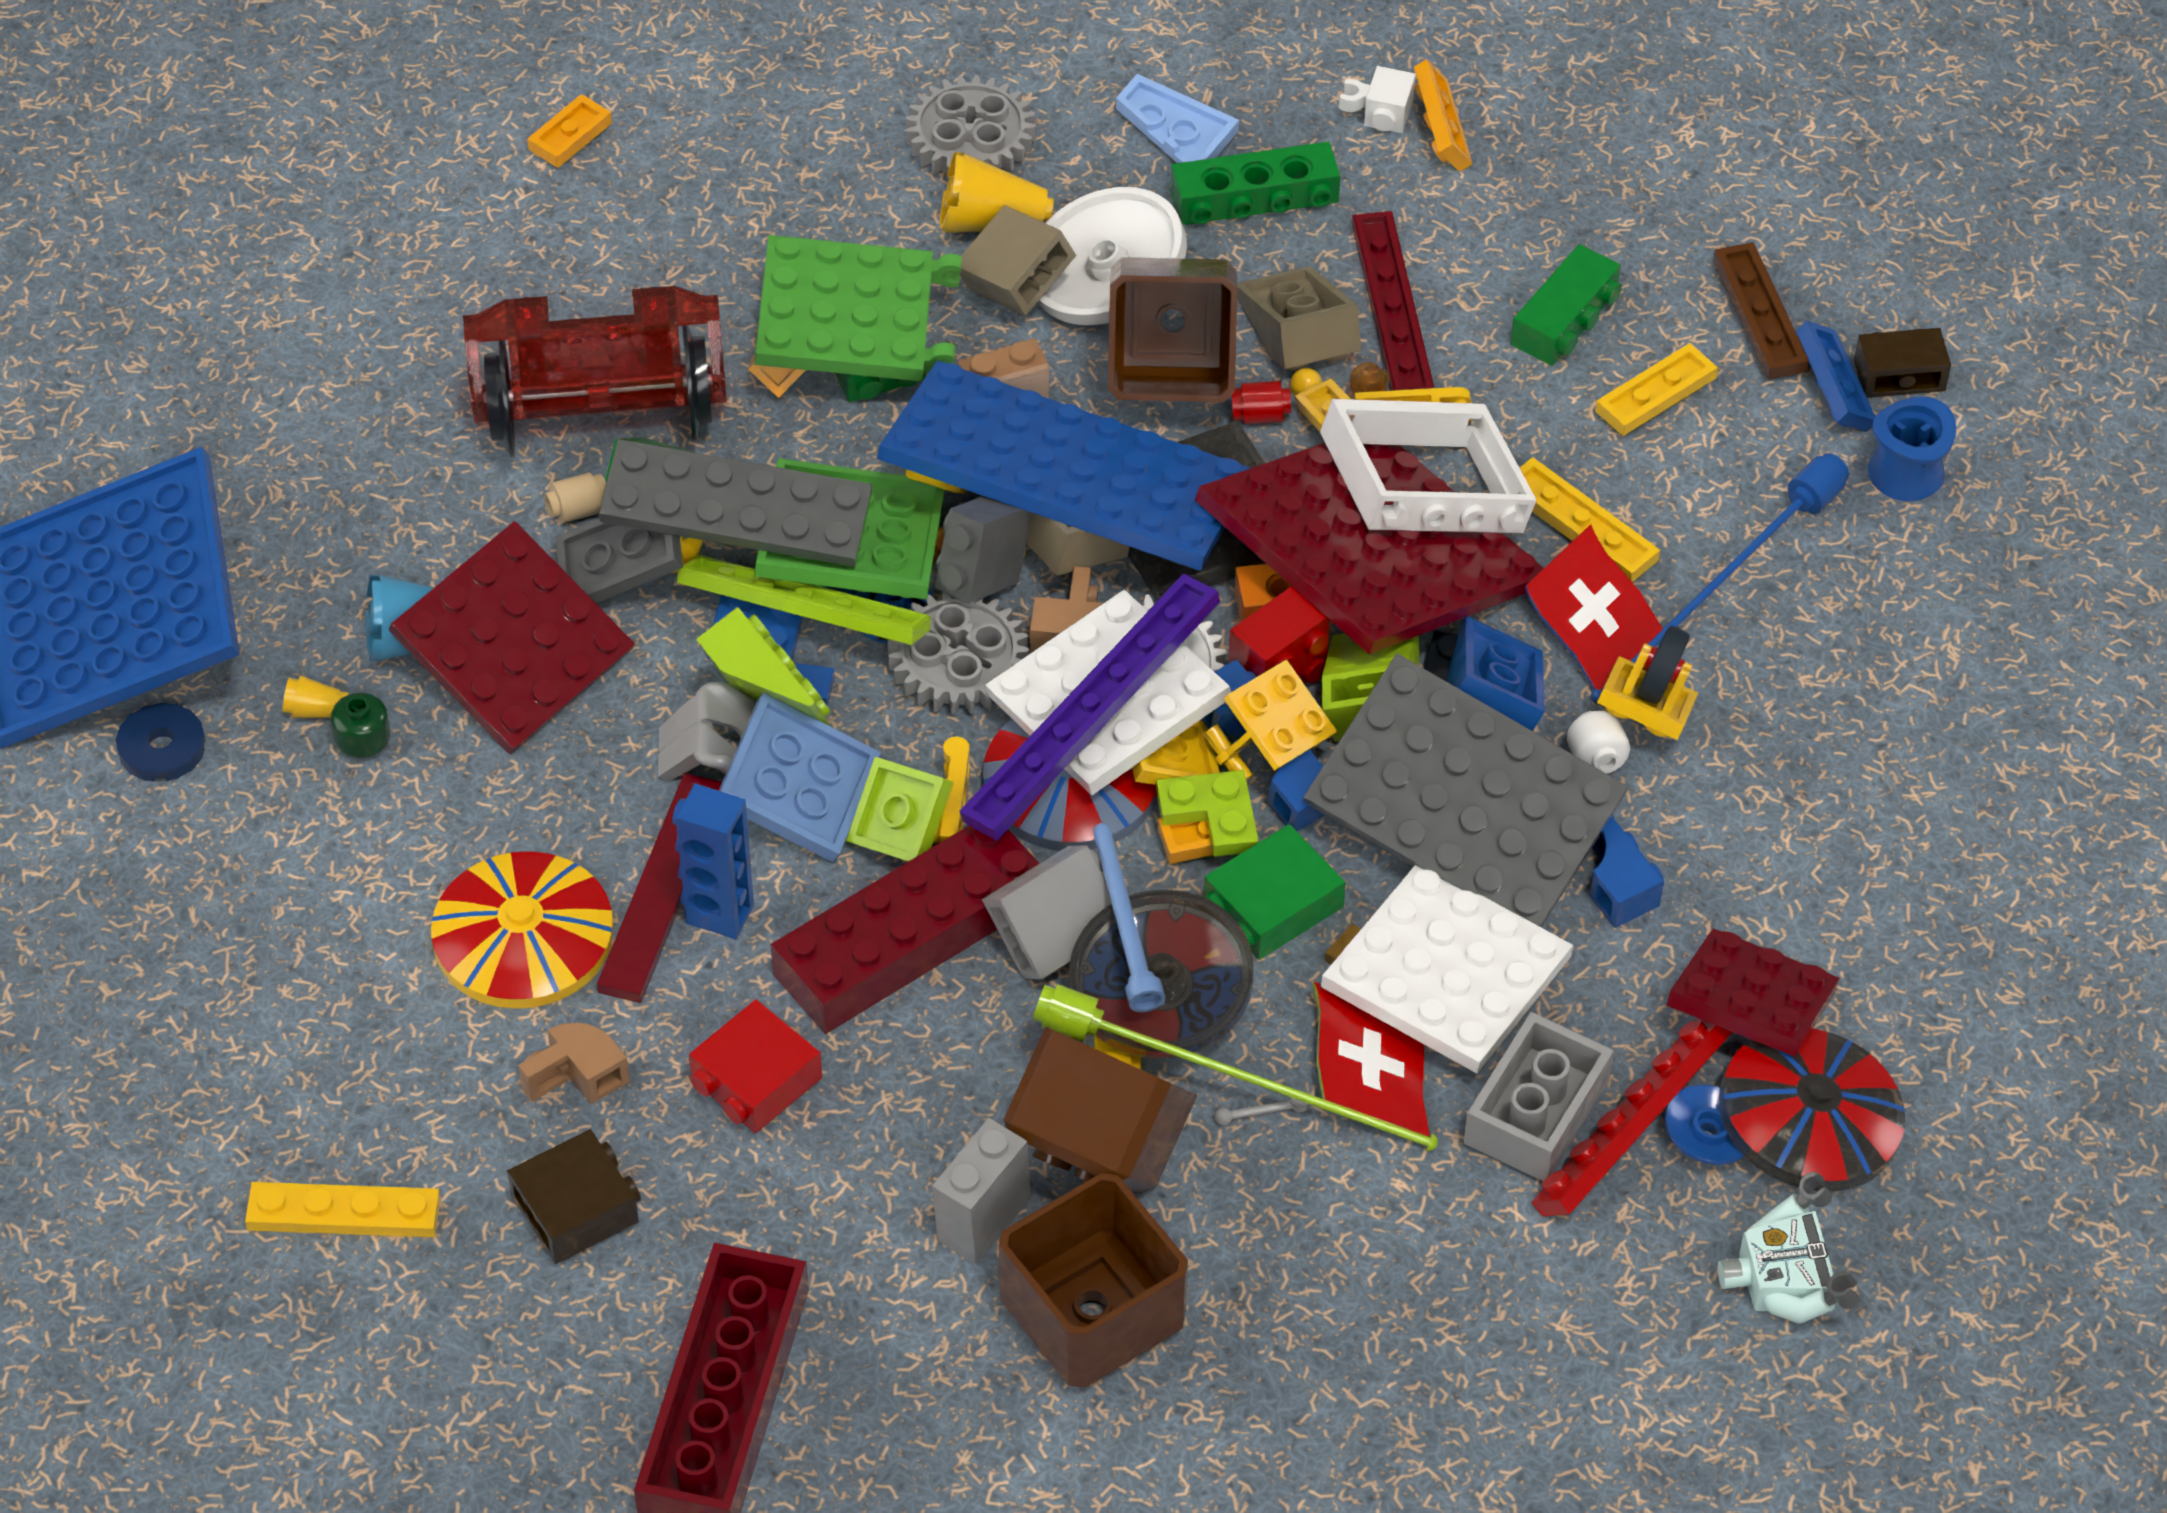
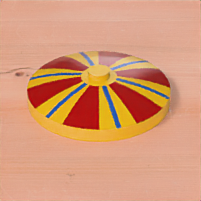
M535 851L511 852L497 855L465 870L449 884L441 895L434 909L431 923V938L435 958L441 971L450 983L467 996L479 1002L503 1008L523 1009L543 1006L557 1002L575 993L585 986L602 968L611 950L614 934L610 901L596 878L573 861L557 855Z

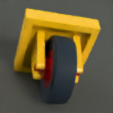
M1670 625L1658 648L1644 643L1635 663L1619 656L1597 703L1604 706L1615 717L1622 719L1630 718L1645 725L1646 729L1656 736L1671 737L1678 740L1698 695V692L1684 686L1693 666L1681 659L1690 639V634Z

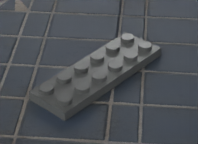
M618 439L599 518L600 522L856 567L872 496V484Z

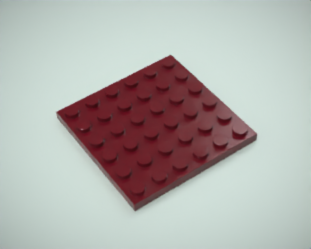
M1326 443L1201 485L1195 497L1196 502L1369 655L1526 594V585L1544 569L1532 555L1522 550L1505 533L1369 530ZM1363 444L1386 491L1455 492L1444 480L1433 474L1419 462L1416 456L1409 453L1401 445ZM1385 501L1384 505H1393L1394 501Z

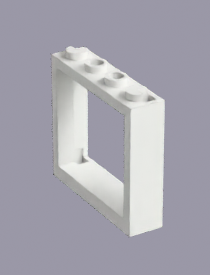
M1353 399L1331 400L1320 433L1369 530L1524 533L1536 503V498L1485 404ZM1363 444L1467 447L1490 493L1386 491ZM1385 501H1394L1393 505H1384Z

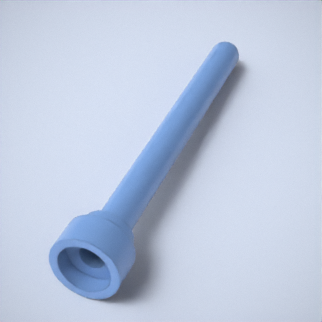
M1100 823L1094 827L1093 835L1131 974L1125 988L1129 1007L1136 1012L1152 1011L1160 1007L1165 1001L1161 980L1148 970L1112 832L1107 824Z

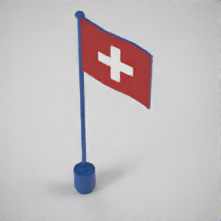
M1825 453L1823 456H1816L1788 483L1789 499L1792 504L1664 628L1661 627L1639 589L1606 553L1592 525L1590 524L1526 585L1525 590L1541 620L1575 658L1593 689L1591 693L1592 701L1598 704L1597 701L1619 656L1635 663L1644 643L1657 647L1670 625L1677 627L1793 513L1797 510L1811 514L1819 513L1846 486V480L1849 477L1848 467L1842 459L1832 453Z

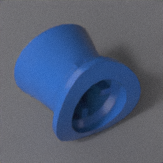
M1930 397L1904 399L1881 410L1874 418L1872 425L1873 436L1879 443L1869 460L1867 468L1872 484L1880 492L1896 500L1917 501L1931 496L1944 483L1945 470L1942 459L1951 450L1956 436V421L1952 411L1943 402Z

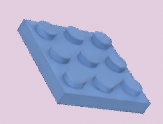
M763 692L756 702L719 791L746 799L748 820L834 862L839 856L850 830L874 757L879 758L881 752Z

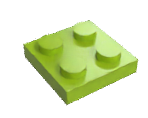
M874 757L846 841L907 862L932 847L954 782Z

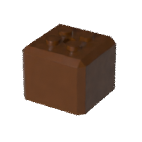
M1122 257L1111 267L1108 390L1118 400L1225 402L1235 392L1237 270L1227 260ZM1169 309L1179 310L1185 317L1184 324L1176 330L1165 328L1160 320L1165 311Z
M1045 1027L1003 1121L1008 1130L1025 1139L1028 1145L1035 1147L1033 1157L1069 1172L1072 1165L1077 1167L1074 1176L1085 1181L1100 1173L1118 1175L1130 1190L1143 1193L1157 1187L1197 1095Z
M1100 1173L1002 1231L999 1242L1000 1300L1067 1385L1085 1388L1183 1329L1186 1316L1188 1259L1118 1175ZM1094 1300L1101 1302L1106 1309L1098 1315H1088L1081 1311L1080 1306L1087 1301Z

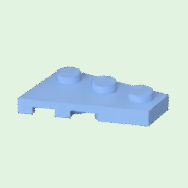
M1136 74L1116 97V110L1177 163L1216 158L1239 132L1238 119L1139 74Z

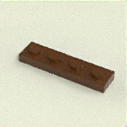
M1754 242L1715 249L1714 264L1767 379L1807 372L1808 357Z

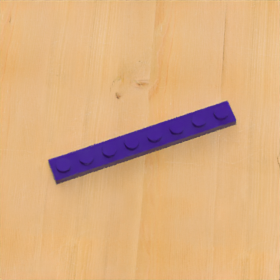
M1183 573L959 811L962 821L997 841L1220 603L1218 591Z

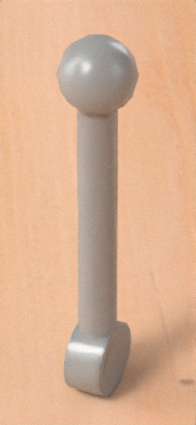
M1291 1098V1100L1232 1111L1227 1108H1219L1214 1114V1119L1217 1124L1225 1126L1233 1119L1289 1109L1303 1112L1308 1108L1309 1104Z

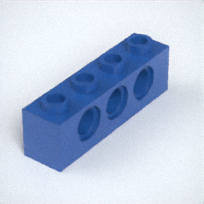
M694 783L687 798H681L678 801L672 819L673 825L677 826L678 836L675 850L680 854L678 878L682 879L683 884L681 905L685 906L686 924L736 940L754 907L746 799Z

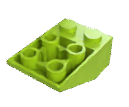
M737 607L696 639L716 668L734 688L755 700H758L764 692L831 727L825 718L831 711L823 702L822 697L808 679L802 676L791 658L781 646L777 645L770 636L769 631L755 614L747 619L739 607Z
M1347 634L1332 636L1322 675V710L1338 731L1333 735L1335 742L1341 740L1397 653L1420 666L1419 636L1370 655Z

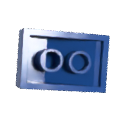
M1469 616L1465 617L1460 626L1446 682L1533 731L1545 712L1543 651Z

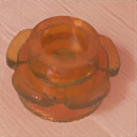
M1373 362L1362 363L1355 367L1350 374V389L1354 392V396L1355 393L1386 391V384L1390 381L1389 374L1385 369H1380Z

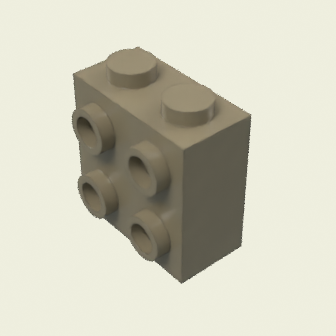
M1004 205L961 255L960 276L969 290L1026 316L1077 255L1060 229Z

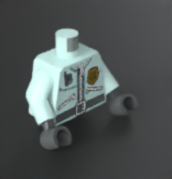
M1810 1172L1803 1176L1799 1183L1800 1195L1793 1193L1744 1232L1739 1252L1740 1258L1718 1262V1277L1722 1289L1748 1286L1754 1310L1769 1311L1772 1315L1797 1324L1805 1323L1834 1310L1836 1303L1843 1308L1851 1309L1857 1305L1859 1300L1858 1295L1852 1289H1848L1857 1285V1281L1846 1271H1839L1833 1274L1816 1211L1809 1212L1808 1206L1811 1204L1816 1207L1827 1206L1832 1199V1192L1826 1187L1813 1194L1814 1189L1825 1181L1819 1173Z

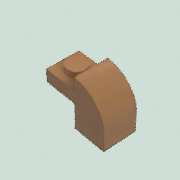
M1074 566L1069 600L1044 597L1034 598L1030 625V654L1104 604L1103 602H1098L1099 586L1091 585L1090 567Z
M565 1023L548 1029L550 1047L532 1053L523 1063L518 1065L521 1088L531 1102L569 1080L573 1081L590 1104L630 1082L627 1057L607 1033L585 1023Z

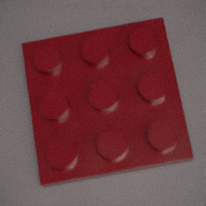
M1713 928L1671 989L1666 1006L1796 1057L1834 996L1840 978L1827 973L1819 966L1806 965L1788 958L1776 949L1763 948L1742 940L1735 933L1719 931Z

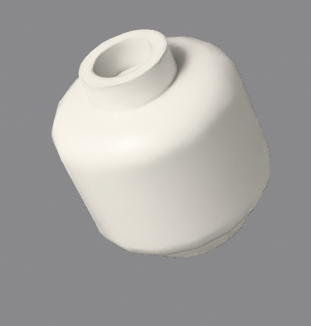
M1589 711L1583 713L1568 729L1567 742L1571 753L1606 774L1619 769L1629 757L1630 744L1621 722L1609 712Z

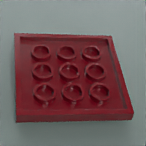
M516 521L512 522L393 621L388 629L510 755L626 656L635 646V643Z

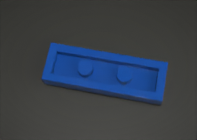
M1806 320L1796 330V333L1817 377L1816 383L1824 392L1830 405L1831 416L1841 426H1850L1867 432L1872 427L1876 416L1836 330Z

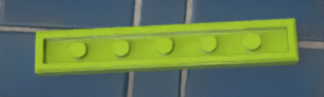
M699 554L684 564L683 568L678 569L677 583L909 645H913L930 631L931 616L813 584L786 580L776 581L770 578L755 576V569Z

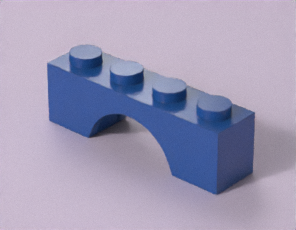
M1237 659L1215 671L1230 686L1231 692L1256 678L1255 674L1251 671H1246ZM1226 702L1201 719L1208 729L1219 724V727L1226 736L1242 737L1247 732ZM1313 748L1277 769V773L1271 780L1267 798L1268 805L1285 826L1290 824L1296 831L1324 816V814L1303 803L1304 795L1323 768V765L1314 755Z
M1612 815L1592 847L1597 852L1601 863L1593 871L1590 897L1613 927L1616 928L1660 906L1664 878L1657 865L1649 863L1639 851L1634 836L1628 831L1624 832L1614 819V815Z

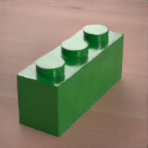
M1578 244L1513 318L1510 345L1550 366H1553L1562 355H1570L1577 344L1579 335L1584 329L1590 331L1595 326L1603 307L1606 304L1609 306L1613 305L1619 297L1622 289V284L1619 283L1621 264Z

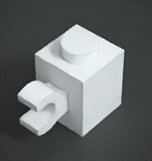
M1377 66L1371 85L1364 84L1355 79H1346L1344 94L1340 95L1339 109L1346 112H1356L1365 108L1364 126L1373 127L1380 131L1403 133L1414 101L1416 73Z

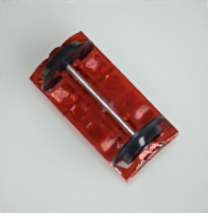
M677 286L632 289L634 314L550 321L547 296L505 299L478 314L463 315L467 373L474 423L476 425L489 424L492 441H504L510 457H515L513 420L689 406L692 442H697L700 425L712 423L711 404H727L718 295L704 296ZM708 324L711 366H707L705 337L692 336L688 325ZM678 326H682L686 365L681 364ZM505 340H508L512 379H510ZM498 341L496 352L484 354V384L479 342Z

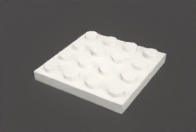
M1122 590L987 683L985 686L988 696L1030 736L1148 611L1128 592ZM1182 643L1066 766L1065 770L1091 795L1095 794L1225 703L1223 698L1231 693L1230 686Z
M1415 865L1322 975L1321 987L1478 1074L1570 959L1573 945L1486 897L1474 894L1471 891L1461 890L1440 879L1436 872L1424 870Z

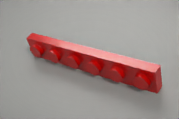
M1701 1019L1692 1020L1682 1027L1678 1033L1680 1038L1674 1045L1654 1058L1651 1063L1653 1068L1646 1076L1634 1082L1626 1089L1624 1093L1626 1098L1618 1107L1604 1114L1597 1122L1599 1128L1589 1139L1580 1142L1571 1150L1569 1154L1571 1159L1562 1169L1555 1171L1543 1181V1190L1531 1202L1538 1213L1542 1216L1569 1215L1732 1032Z

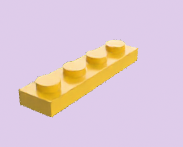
M1534 457L1519 467L1536 498L1532 512L1571 541L1591 524L1606 553L1632 582L1659 561V548Z
M251 1182L245 1224L247 1231L435 1238L441 1197L439 1189Z

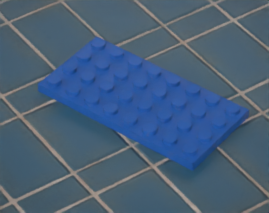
M938 360L879 445L877 456L878 460L1199 571L1202 570L1225 526L1195 501L1198 488L1201 485L1250 469V467L1244 466L1234 459L1221 458L1209 454L1193 445H1183L1160 437L1155 432L1142 431L1122 424L1114 418L1101 417L1081 410L1076 405L1063 404L1043 397L1035 391L1023 390L1002 383L997 378L985 377L964 370L956 364L944 363Z

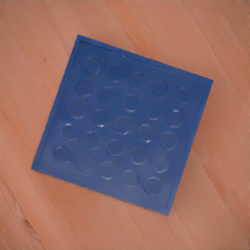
M203 447L0 527L1 749L240 655L211 459Z

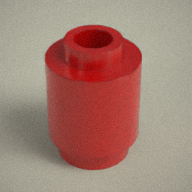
M1281 380L1241 383V387L1235 388V392L1231 395L1233 422L1244 421V425L1284 422L1283 414L1292 413L1290 388L1282 389Z

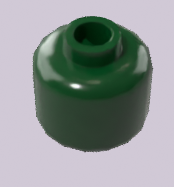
M363 692L352 693L341 698L334 705L330 714L334 742L341 752L356 758L370 757L379 753L387 745L390 738V725L387 708L381 699L373 694Z

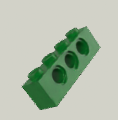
M1330 141L1171 164V194L1177 214L1183 225L1206 224L1210 221L1230 218L1242 219L1250 215L1271 212L1283 213L1292 209L1312 206L1323 207L1328 204L1339 203L1340 173Z

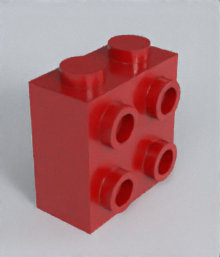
M757 999L689 1053L690 1081L694 1088L702 1096L714 1098L722 1105L724 1112L734 1123H743L755 1134L822 1079L821 1052Z

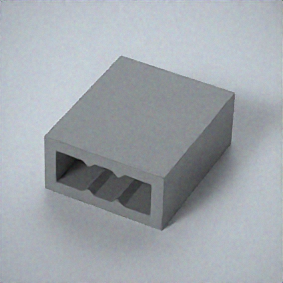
M1087 845L1067 846L982 899L1024 979H1043L1078 957L1095 931L1115 916L1107 884L1102 875L1103 869L1100 858Z
M990 1118L985 1121L932 1185L938 1242L975 1265L1001 1236L1002 1231L1010 1225L1031 1199L1028 1145L1025 1139Z

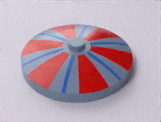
M1013 719L998 731L987 749L983 763V785L1030 737ZM1130 768L1098 792L1091 795L1064 769L1008 829L1026 842L1050 850L1061 851L1067 846L1087 845L1091 850L1097 849L1093 835L1094 827L1100 823L1107 824L1111 829L1114 842L1128 836L1145 821L1152 811L1157 800L1156 785L1135 782L1133 769Z

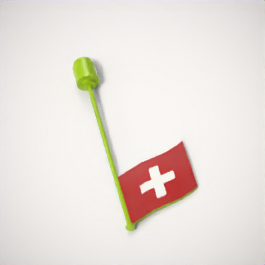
M1313 981L1312 987L1316 996L1319 1014L1316 1063L1322 1099L1101 1020L1104 1010L1096 1008L1098 998L1059 984L1056 985V988L1044 984L1032 1020L1043 1023L1041 1028L1048 1027L1080 1042L1084 1041L1086 1034L1095 1037L1099 1028L1427 1146L1426 1151H1433L1438 1145L1437 1137L1434 1134L1430 1136L1423 1099L1424 1044L1321 987L1320 983Z

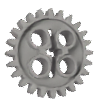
M978 75L974 76L971 83H966L962 76H958L957 84L955 85L944 79L942 80L943 89L939 90L930 85L928 87L929 96L918 94L917 105L909 106L910 116H906L907 144L911 145V155L919 156L921 166L932 163L933 174L943 169L946 170L947 174L954 152L968 154L995 167H1003L1010 172L1014 171V161L1024 163L1025 152H1032V141L1036 139L1035 112H1030L1029 101H1022L1021 91L1010 94L1008 83L997 88L995 87V78H990L986 84H982Z
M943 592L942 601L938 602L931 595H928L925 607L915 602L911 603L912 611L931 616L930 631L913 645L888 640L889 670H894L895 684L904 683V695L906 696L917 692L918 705L924 704L929 699L933 700L935 712L940 710L943 704H949L951 714L953 715L958 711L959 705H965L968 712L973 714L975 703L978 702L986 709H991V698L988 696L985 685L1029 655L1028 634L1022 633V621H1012L1011 608L999 612V600L997 598L987 605L983 603V598L969 604L961 599H952L949 594Z

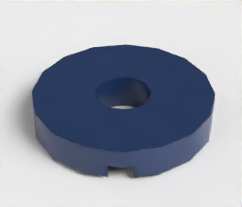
M158 703L144 706L127 717L119 727L116 737L120 763L129 774L144 781L155 782L154 778L166 777V781L178 779L195 768L203 758L205 751V736L201 721L191 710L178 704ZM158 737H169L172 739V742L163 748L150 746V743Z

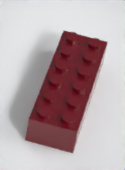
M967 826L771 943L773 975L826 1035L995 932L997 928L982 899L1040 863L1009 829L996 841L973 827Z
M713 1243L634 1489L637 1513H741L809 1292L807 1261Z

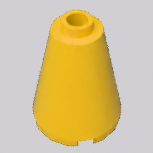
M953 153L946 176L949 178L947 189L943 191L939 222L941 231L948 233L982 232L1004 205L1042 222H1047L1051 218L1054 199L1047 197L1048 190L968 154Z

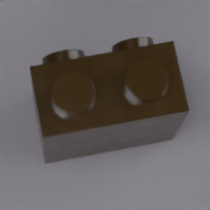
M591 1129L507 1170L512 1198L555 1264L639 1222L637 1202L641 1201V1196L635 1182L629 1175L624 1178L617 1169L619 1164L613 1149L608 1142L600 1144Z

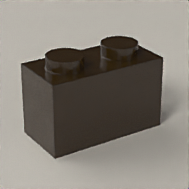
M1941 328L1883 333L1874 332L1858 335L1854 364L1859 382L1867 398L1946 391L1951 362Z

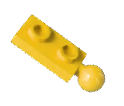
M1310 368L1299 369L1290 379V390L1295 395L1298 409L1319 432L1321 431L1331 400L1351 399L1331 378L1323 382L1319 373Z

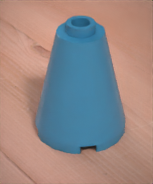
M369 574L366 597H372V600H369L368 610H366L367 654L370 655L369 661H382L411 654L388 629L393 621L434 587L380 574Z

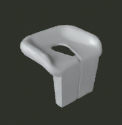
M710 682L701 686L693 698L688 700L659 727L658 750L660 753L658 754V777L665 781H671L700 764L718 769L726 774L737 748L713 730V723L733 728L741 738L757 700L725 682Z

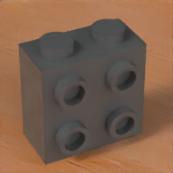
M985 496L950 508L943 525L945 535L942 551L936 562L938 573L935 588L970 604L1018 584L1032 512Z

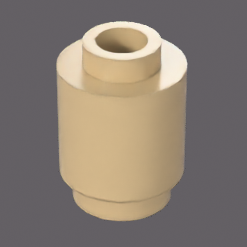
M589 472L551 482L549 484V492L544 493V502L551 518L557 516L559 522L563 524L599 514L607 484L602 474L593 476Z

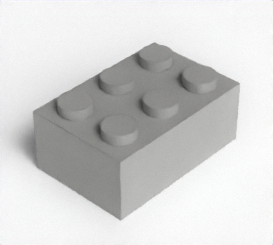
M1530 1012L1467 1112L1464 1144L1544 1181L1555 1171L1608 1084L1614 1050Z

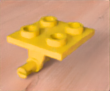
M1285 660L1223 698L1247 731L1240 739L1232 745L1219 727V724L1207 730L1203 736L1218 756L1215 759L1220 766L1224 764L1229 771L1244 770L1247 781L1254 774L1247 767L1239 753L1252 741H1254L1273 770L1276 771L1330 738L1338 731L1289 662Z

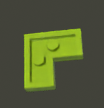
M1244 770L1156 780V794L1163 826L1207 821L1214 857L1241 854L1259 843Z

